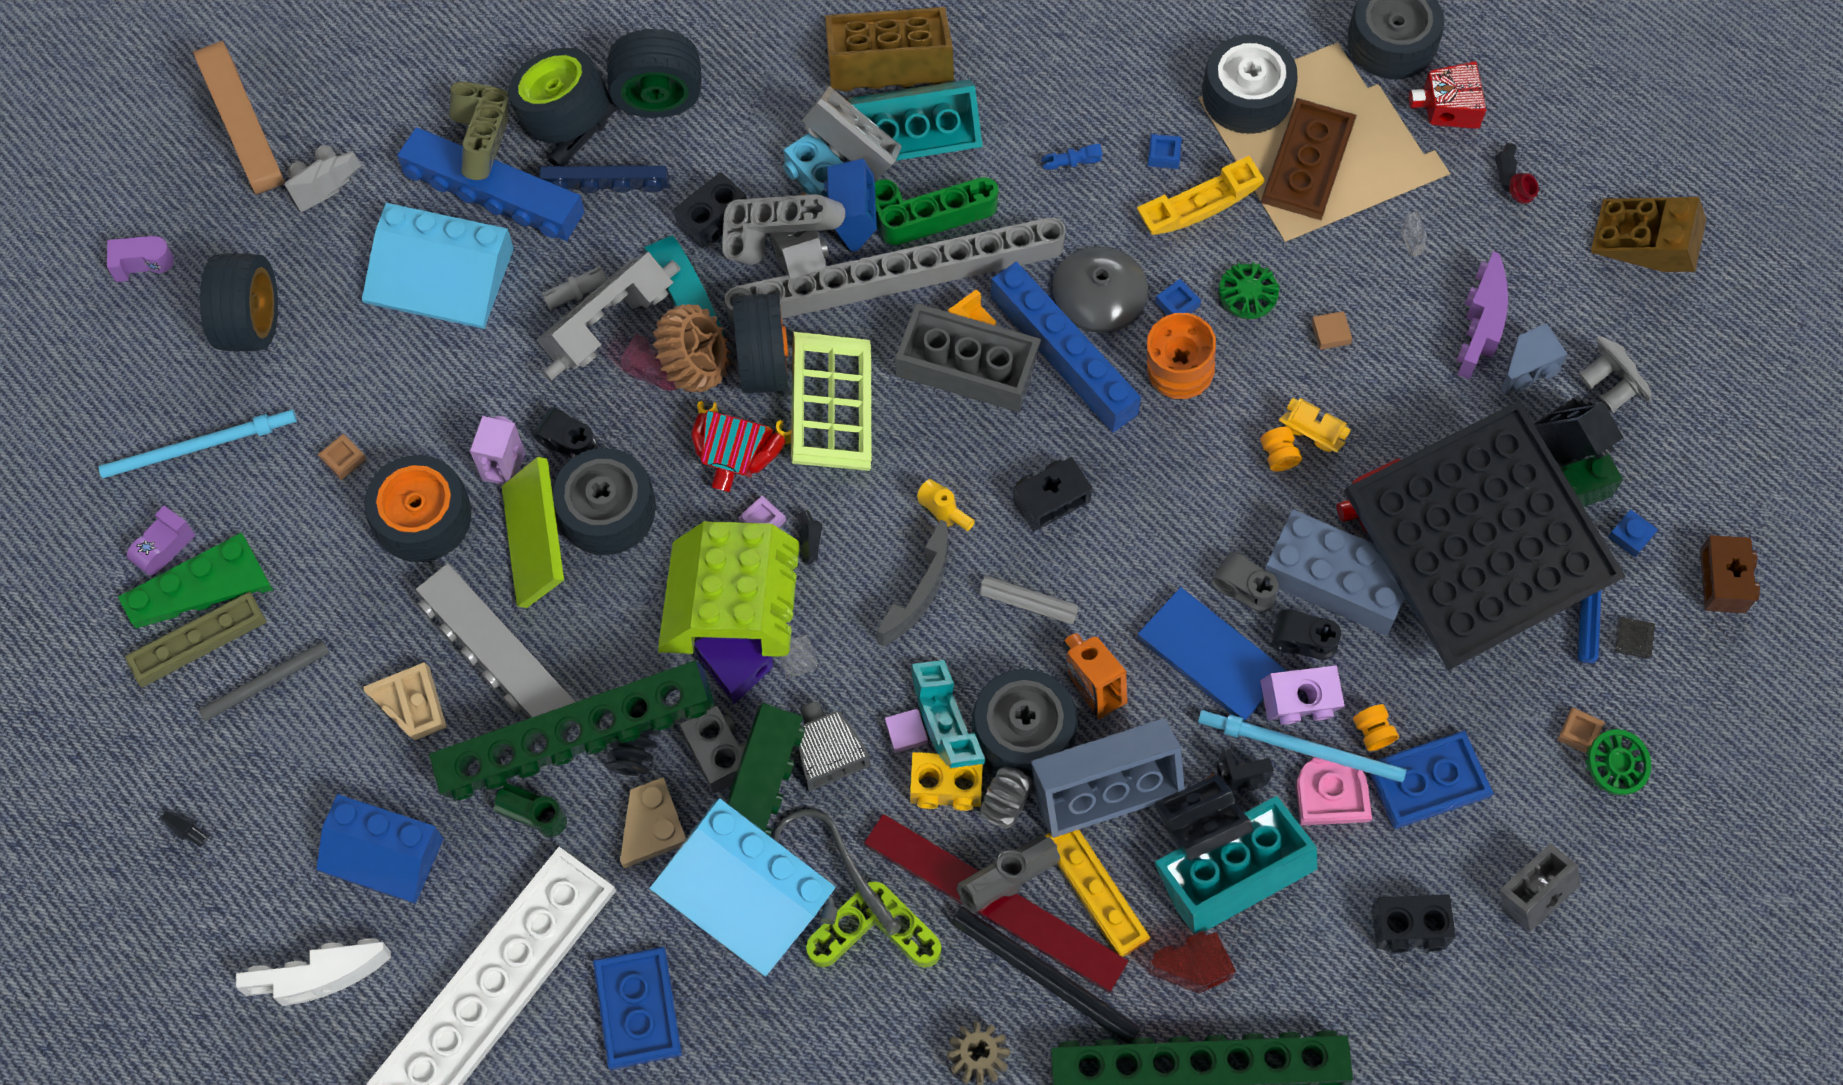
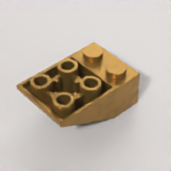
M1700 198L1603 199L1591 252L1661 272H1695L1707 220Z

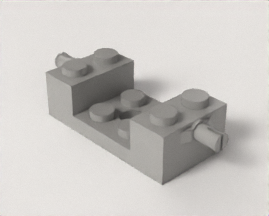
M649 252L629 260L536 340L554 361L542 371L543 375L549 381H553L564 370L571 367L575 370L580 366L583 368L597 356L594 351L601 346V343L587 328V325H593L604 315L601 311L603 308L606 309L610 305L614 306L622 299L632 309L640 306L647 308L651 304H658L669 294L666 289L673 283L670 278L680 271L677 263L671 260L665 267L661 268Z

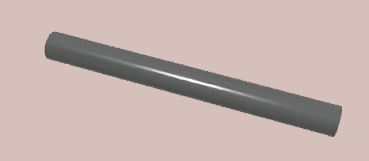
M324 641L200 708L199 712L203 719L207 721L329 654L330 651Z

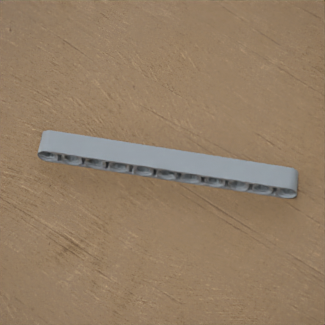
M1053 217L835 264L792 279L785 275L736 286L727 291L725 295L727 318L734 326L733 298L743 295L779 294L782 318H787L1003 270L1016 261L1021 266L1058 257L1063 252L1065 226L1059 219ZM1046 237H1054L1056 239H1046ZM1021 243L1024 246H1016L1014 244ZM986 250H991V251H994V252H993V253H986V252H984V251H986ZM955 257H961V258H964V259H962V260H955V259H953V258H955ZM923 264H931V265H933V266L924 267V266H922V265H923ZM892 271H901V273H899V274H893V273H891V272H892ZM863 277L871 278L868 281L860 280ZM832 284L840 285L836 288L828 287ZM801 291H807V292H808V293L805 294V295L797 294L798 292H801Z

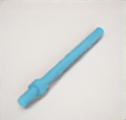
M293 409L272 416L263 414L253 417V421L100 465L98 467L102 478H107L250 435H266L272 433L274 428L297 422V418Z
M1202 710L1199 716V724L1223 730L1224 734L1238 738L1241 735L1403 783L1407 769L1249 724L1243 722V718L1229 714V717Z

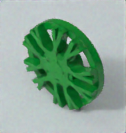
M1252 262V264L1242 265L1237 263L1236 266L1233 265L1231 269L1223 274L1218 289L1219 299L1224 308L1237 317L1244 319L1260 318L1268 314L1275 307L1279 296V283L1274 278L1273 272L1269 271L1267 267L1266 269L1262 268L1259 263L1255 264V262ZM1243 271H1251V275L1246 276ZM1257 273L1261 275L1258 280L1254 278ZM1267 279L1271 285H1263L1261 282ZM1228 281L1233 283L1235 287H1224V285ZM1235 294L1234 296L1226 298V296ZM1263 299L1270 304L1263 308L1258 301ZM1236 301H1240L1244 304L1242 310H1239L1232 305ZM1254 304L1255 312H1250L1249 305Z
M1621 729L1609 730L1598 735L1591 745L1588 746V751H1586L1588 756L1587 761H1585V765H1587L1586 770L1590 771L1595 781L1594 784L1599 786L1600 790L1604 789L1608 794L1615 796L1628 795L1637 792L1647 783L1651 773L1650 754L1645 744L1633 733ZM1609 736H1612L1613 746ZM1622 737L1631 741L1627 749L1621 746ZM1600 743L1605 747L1606 753L1597 749ZM1638 749L1641 754L1633 757L1631 752ZM1595 757L1603 758V762L1595 761ZM1635 762L1643 763V773L1634 770ZM1597 767L1604 769L1603 777L1599 774ZM1627 774H1629L1634 780H1636L1637 783L1635 784ZM1610 776H1613L1611 783L1608 784ZM1620 778L1624 781L1626 789H1619Z

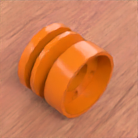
M1173 313L1162 317L1152 326L1147 336V376L1152 386L1162 395L1173 399L1195 397L1210 386L1215 375L1216 336L1211 326L1201 317L1190 313Z

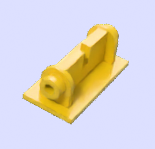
M1302 398L1299 400L1291 399L1287 406V409L1291 412H1286L1279 421L1284 423L1285 427L1291 428L1293 434L1298 436L1305 435L1314 440V444L1318 448L1327 452L1334 451L1337 453L1345 445L1344 441L1351 432V429L1346 427L1347 423L1327 412L1322 421L1319 422L1315 419L1321 410L1320 408Z

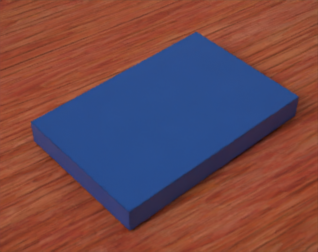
M1465 730L1377 759V761L1407 769L1403 783L1369 773L1394 830L1490 798L1494 794Z
M665 947L593 960L609 1070L682 1056Z

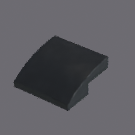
M1218 774L1155 803L1164 824L1189 861L1253 832L1250 819L1236 804L1232 790Z

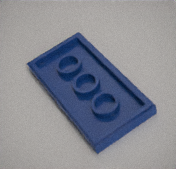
M1182 587L1176 591L1137 634L1139 641L1231 715L1243 718V722H1246L1264 701L1260 680L1271 673L1287 671Z

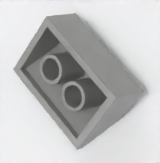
M830 86L826 88L802 119L806 124L804 126L805 129L815 138L819 139L822 137L830 144V150L839 158L844 159L846 157L850 161L864 159L874 173L875 181L896 161L902 147Z

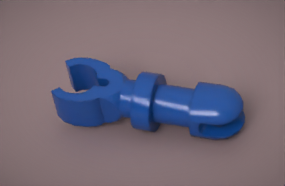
M1092 144L1077 151L1071 148L1067 149L1066 153L1044 155L1041 158V162L1045 163L1042 166L1045 170H1054L1065 165H1070V168L1077 167V163L1092 164L1102 161L1101 156H1103L1101 144Z

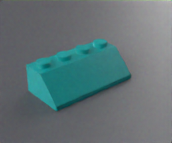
M970 79L848 98L849 103L902 146L896 161L983 147L976 89Z
M1278 796L1245 812L1251 821L1253 832L1191 861L1186 858L1180 848L1155 861V866L1177 912L1195 937L1318 870L1317 846Z

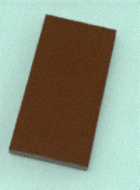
M1297 98L1261 203L1322 220L1357 115Z

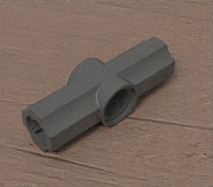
M1040 835L1016 850L1003 851L998 855L996 862L958 883L956 890L960 896L961 903L967 910L977 912L1002 896L1015 895L1020 890L1022 884L1059 863L1060 855L1057 845L1050 837ZM1004 871L1010 872V873H1012L1013 875H1009V874L1005 873Z

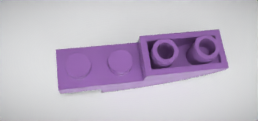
M1494 251L1488 263L1481 262L1475 277L1476 280L1481 282L1478 288L1471 287L1465 305L1470 306L1466 319L1472 321L1466 335L1471 336L1472 339L1469 345L1463 343L1456 361L1462 363L1457 375L1469 380L1480 354L1493 358L1506 321L1508 305L1507 280L1500 254Z

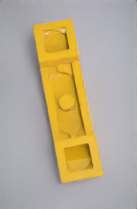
M1249 155L1223 167L1221 175L1170 199L1166 195H1162L1137 207V211L1151 235L1167 233L1190 226L1225 210L1260 187L1265 179Z

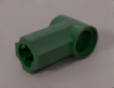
M508 783L499 789L495 797L493 811L496 814L534 828L544 836H557L566 828L567 816L552 797H541ZM555 811L552 820L545 823L541 822V817L546 812Z

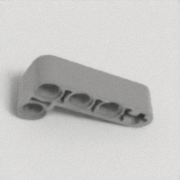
M817 194L731 201L724 213L723 253L729 260L747 265H755L760 262L764 254L765 233L836 229L844 221L845 208L839 201Z

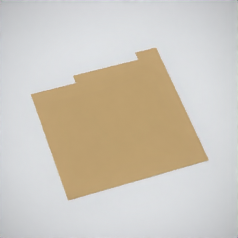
M1338 42L1294 60L1298 74L1294 101L1287 116L1276 127L1261 133L1242 134L1220 126L1209 115L1235 160L1238 161L1250 155L1265 179L1264 183L1254 190L1260 201L1262 200L1297 98L1357 115L1322 220L1263 204L1285 242L1450 175L1435 150L1423 154L1380 85L1377 84L1367 88ZM1201 96L1198 99L1205 109L1203 96Z

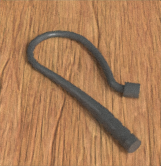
M803 809L792 812L781 819L774 829L772 837L776 842H779L780 833L784 827L794 819L808 816L824 821L830 828L846 869L866 905L870 907L872 913L876 915V918L882 923V926L890 936L896 934L901 929L899 923L892 917L890 911L886 909L884 903L880 901V898L867 884L855 866L839 830L830 816L818 810ZM830 895L826 900L827 905L823 907L821 922L833 925L835 924L838 909L835 907L834 900Z

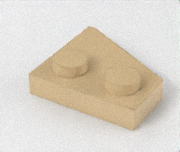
M425 662L363 687L364 692L413 740L447 728L430 667Z
M664 777L630 790L620 857L623 869L680 848L686 840Z

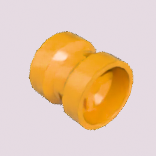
M1289 427L1272 429L1260 438L1263 450L1269 453L1267 460L1273 472L1291 469L1302 461L1299 449L1293 445L1295 438L1292 429Z
M1384 704L1369 707L1353 717L1356 728L1364 734L1363 742L1368 751L1384 748L1400 737L1396 728L1388 722L1389 713Z

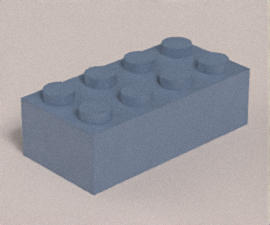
M1292 509L1265 568L1266 571L1276 576L1279 584L1278 589L1387 636L1405 596L1375 544Z
M1165 718L1031 761L1038 808L1052 838L1155 805L1156 802L1185 789L1181 746Z

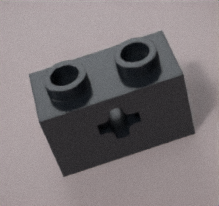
M1070 457L1064 461L1056 460L1045 468V471L1035 476L1027 475L1020 479L1016 486H1014L1013 501L1034 532L1090 503L1093 488L1073 457Z

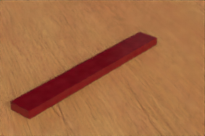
M885 814L881 816L864 842V846L961 905L963 904L956 890L958 883L979 872L977 869ZM1017 893L1012 896H1002L979 911L974 912L1109 994L1129 960Z

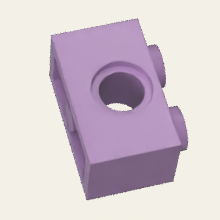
M1337 665L1271 673L1260 680L1267 720H1280L1281 725L1298 723L1301 721V717L1311 715L1314 721L1330 719L1334 717L1333 712L1345 706ZM1298 689L1303 690L1307 694L1308 704H1304L1299 700L1297 695Z

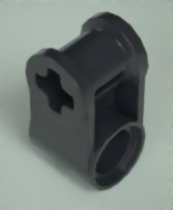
M555 407L549 408L532 433L533 438L542 446L552 451H557L570 459L587 450L598 449V444L593 438L592 430L587 424L570 417Z
M1281 610L1278 613L1271 644L1276 650L1284 653L1327 660L1336 654L1338 643L1341 639V629L1335 621L1306 615L1296 610ZM1321 637L1327 638V642L1320 641Z

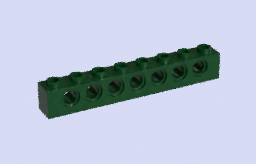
M694 660L430 753L429 757L439 794L450 799L453 798V801H460L472 797L474 790L486 787V789L502 787L507 784L506 779L519 775L520 778L536 775L540 772V767L551 763L553 766L570 763L574 760V755L586 752L588 755L599 753L607 749L606 744L619 740L620 743H626L636 740L640 737V732L653 728V731H661L672 727L674 720L683 717L687 719L699 718L707 714L706 709L714 707L715 703L704 667ZM674 690H679L680 699L678 703L673 706H667L666 698L668 694ZM640 702H646L647 710L645 714L639 718H634V707ZM612 713V725L605 730H601L600 721L602 717ZM574 725H579V736L575 740L568 742V730ZM540 737H545L546 747L543 751L535 753V742ZM512 748L513 757L511 761L502 765L501 756L503 752ZM479 760V771L470 777L468 774L469 765L473 761Z
M1334 1030L1316 1032L1315 1037H1301L1299 1032H1284L1278 1034V1038L1264 1039V1035L1260 1033L1242 1035V1040H1227L1226 1035H1211L1205 1037V1041L1190 1042V1037L1186 1036L1169 1038L1168 1043H1153L1152 1038H1137L1131 1040V1044L1117 1045L1116 1040L1111 1039L1095 1041V1046H1080L1078 1041L1059 1042L1058 1047L1051 1048L1050 1052L1052 1085H1350L1353 1081L1348 1035L1338 1036L1337 1031ZM1310 1051L1316 1054L1319 1059V1066H1307L1302 1060V1053ZM1267 1053L1277 1054L1282 1060V1068H1270L1265 1062L1264 1055ZM1232 1054L1241 1056L1245 1060L1246 1068L1240 1071L1232 1069L1228 1064L1227 1057ZM1194 1056L1204 1057L1209 1063V1070L1205 1072L1194 1070L1190 1064V1058ZM1159 1057L1168 1059L1172 1064V1071L1166 1074L1158 1072L1153 1066V1060ZM1120 1059H1128L1133 1062L1136 1071L1131 1075H1123L1117 1070L1116 1062ZM1086 1060L1093 1061L1098 1066L1099 1073L1092 1077L1085 1076L1080 1072L1078 1065Z

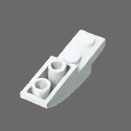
M362 939L357 942V945L344 947L341 943H326L321 945V949L310 950V965L303 961H293L286 963L285 968L271 969L269 966L259 965L249 967L248 972L236 973V988L245 996L273 993V998L282 1006L304 1003L338 992L362 980L391 958V951L378 939Z

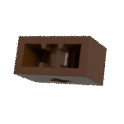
M1710 535L1700 548L1704 610L1746 613L1758 601L1760 595V585L1758 581H1755L1754 570L1757 565V553L1755 550H1752L1751 537Z

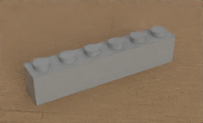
M448 563L415 589L421 599L417 604L429 619L435 616L442 623L439 629L451 643L456 639L463 646L460 649L461 654L472 666L478 663L485 670L481 673L483 678L494 690L499 686L506 693L503 699L515 713L521 710L529 719L575 703L573 698Z

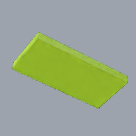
M536 457L502 485L517 607L528 608L564 581L549 465L547 459Z

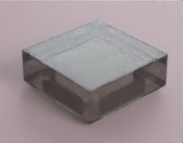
M1620 617L1617 622L1614 652L1649 659L1652 655L1655 623Z

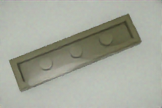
M249 591L126 655L125 658L137 683L143 688L267 623L254 596Z

